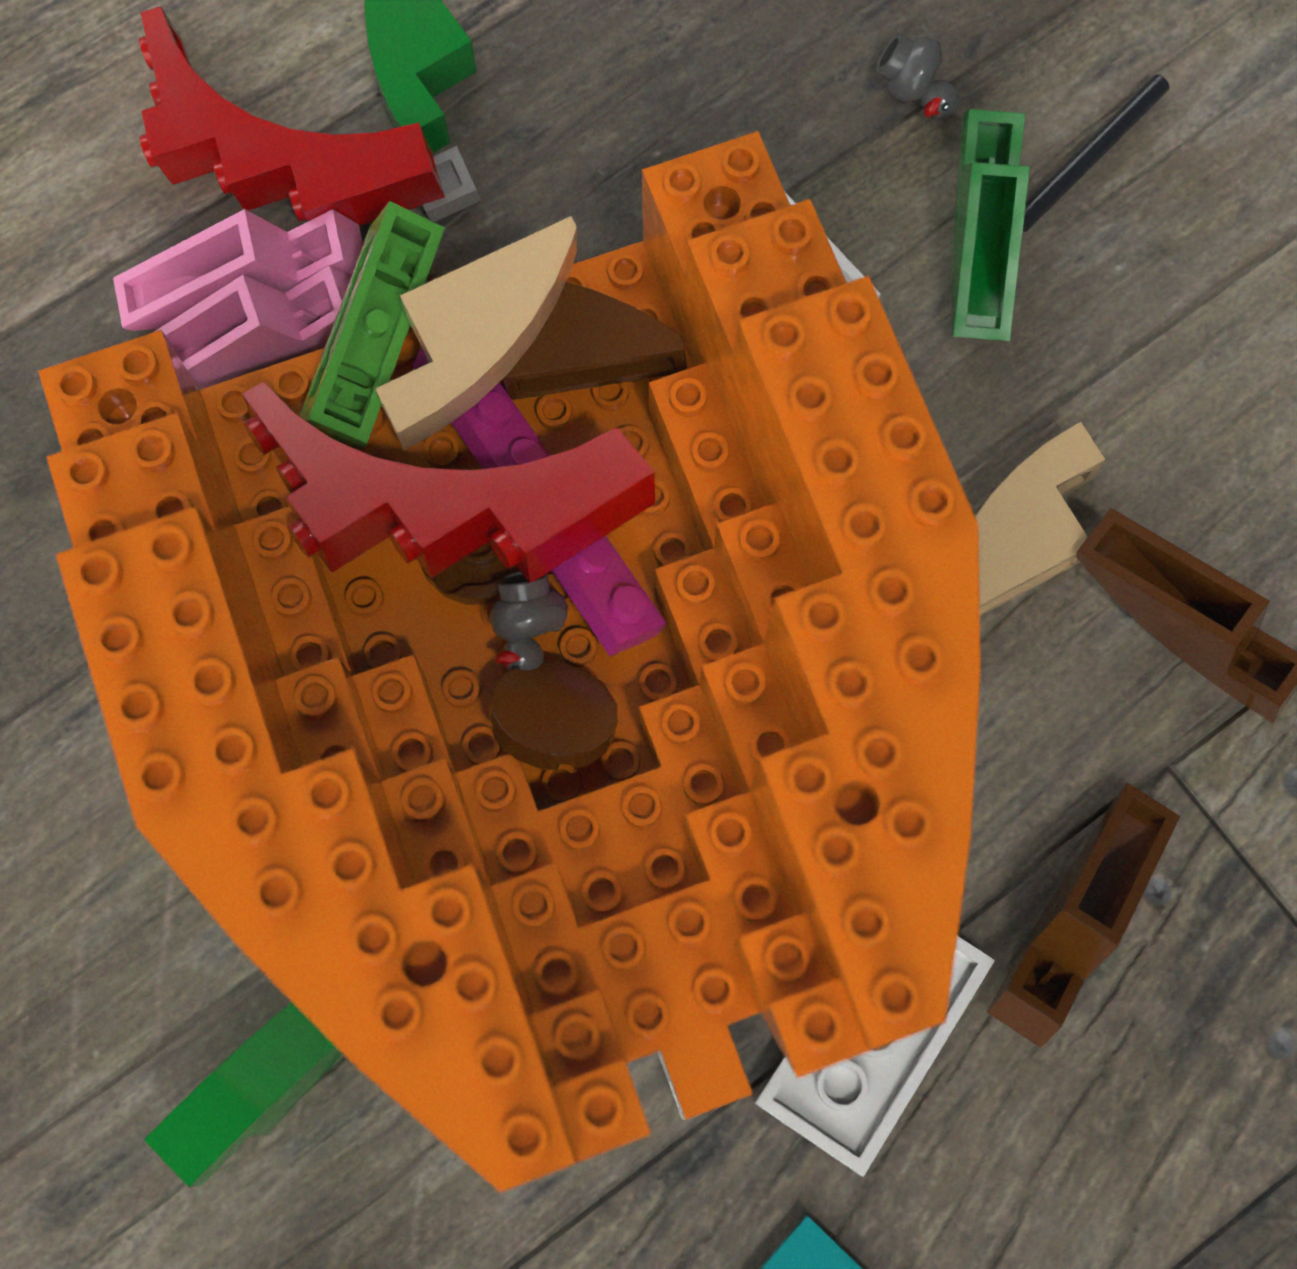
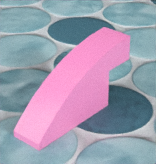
M243 209L113 277L122 328L129 331L159 329L241 275L248 276L283 292H287L328 265L352 275L363 246L359 224L332 209L286 232L250 211Z
M328 265L287 292L241 275L156 331H163L197 387L201 390L325 348L352 275Z

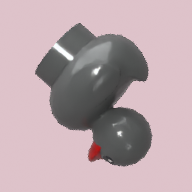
M898 33L886 46L876 66V72L888 79V88L891 95L902 103L916 102L920 99L925 118H946L953 114L958 106L959 95L956 87L951 82L946 80L932 81L938 67L942 63L940 43L926 36L916 37L911 40L902 33Z
M522 572L507 575L497 581L500 598L494 603L490 611V624L494 633L500 638L507 640L503 649L494 658L496 663L502 664L506 673L515 668L531 670L539 667L544 662V653L541 645L532 638L550 631H560L565 625L568 614V605L564 596L557 590L550 588L547 574L530 584Z

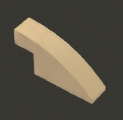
M571 216L400 295L406 317L429 361V364L375 388L381 405L403 450L442 430L475 406L512 370L535 341L557 304L577 253V226Z
M1081 421L1046 442L1019 464L990 495L975 518L979 524L980 616L1080 563L1076 558V554L1088 536L1062 495L1091 481L1106 460Z

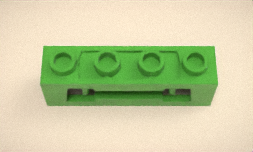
M391 201L387 203L368 230L299 417L331 439L359 451L368 443L381 407V402L375 388L390 382L410 326L400 295L425 284L445 227Z

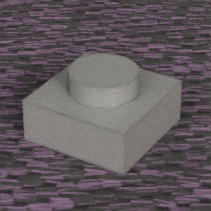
M457 146L434 156L445 198L423 204L432 222H436L481 201Z

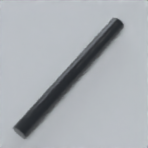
M1159 74L1153 75L1026 202L1023 232L1029 231L1169 91V83L1163 76Z

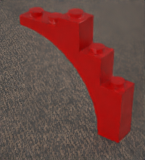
M161 6L140 12L146 36L139 38V45L148 67L154 70L156 81L151 82L149 87L156 106L141 111L146 134L140 135L139 139L148 164L152 168L159 166L172 185L215 172L224 194L233 193L243 209L248 211L290 197L292 207L300 222L304 220L310 221L333 209L356 222L359 226L373 222L389 201L407 210L423 206V204L445 198L433 152L419 123L374 133L333 135L290 129L255 117L221 97L193 71L182 39Z
M264 381L242 394L251 415V419L244 422L249 436L263 455L273 450L282 463L276 469L291 493L286 496V499L295 518V521L287 525V528L303 554L308 559L318 554L331 573L387 538H390L397 552L407 564L417 560L429 577L432 578L489 542L501 563L507 569L517 566L531 584L655 504V472L617 427L572 450L526 464L480 470L421 468L376 458L331 439L293 413Z

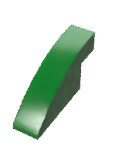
M365 0L364 12L367 42L383 104L392 126L397 128L419 123L432 152L435 153L451 142L445 114L433 97L477 73L472 41L442 0Z
M969 109L963 114L952 261L953 337L1010 341L1030 166H1020L1025 113Z
M291 1002L222 1062L143 1140L189 1188L202 1186L249 1136L267 1135L342 1057L343 1053Z

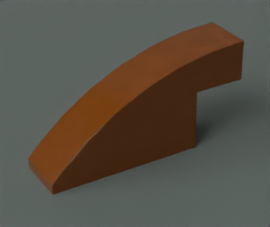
M445 274L428 275V282ZM566 282L555 308L535 341L502 380L510 398L517 400L672 375L687 369L684 340L682 336L632 305L596 290Z
M1112 508L1108 510L1079 548L1076 558L1108 594L1164 646L1234 699L1271 723H1274L1297 691V651L1260 630L1270 600Z
M1129 783L1122 788L1048 903L1000 986L987 1013L1040 1048L1063 1026L1084 980L1119 946L1180 818L1178 814Z

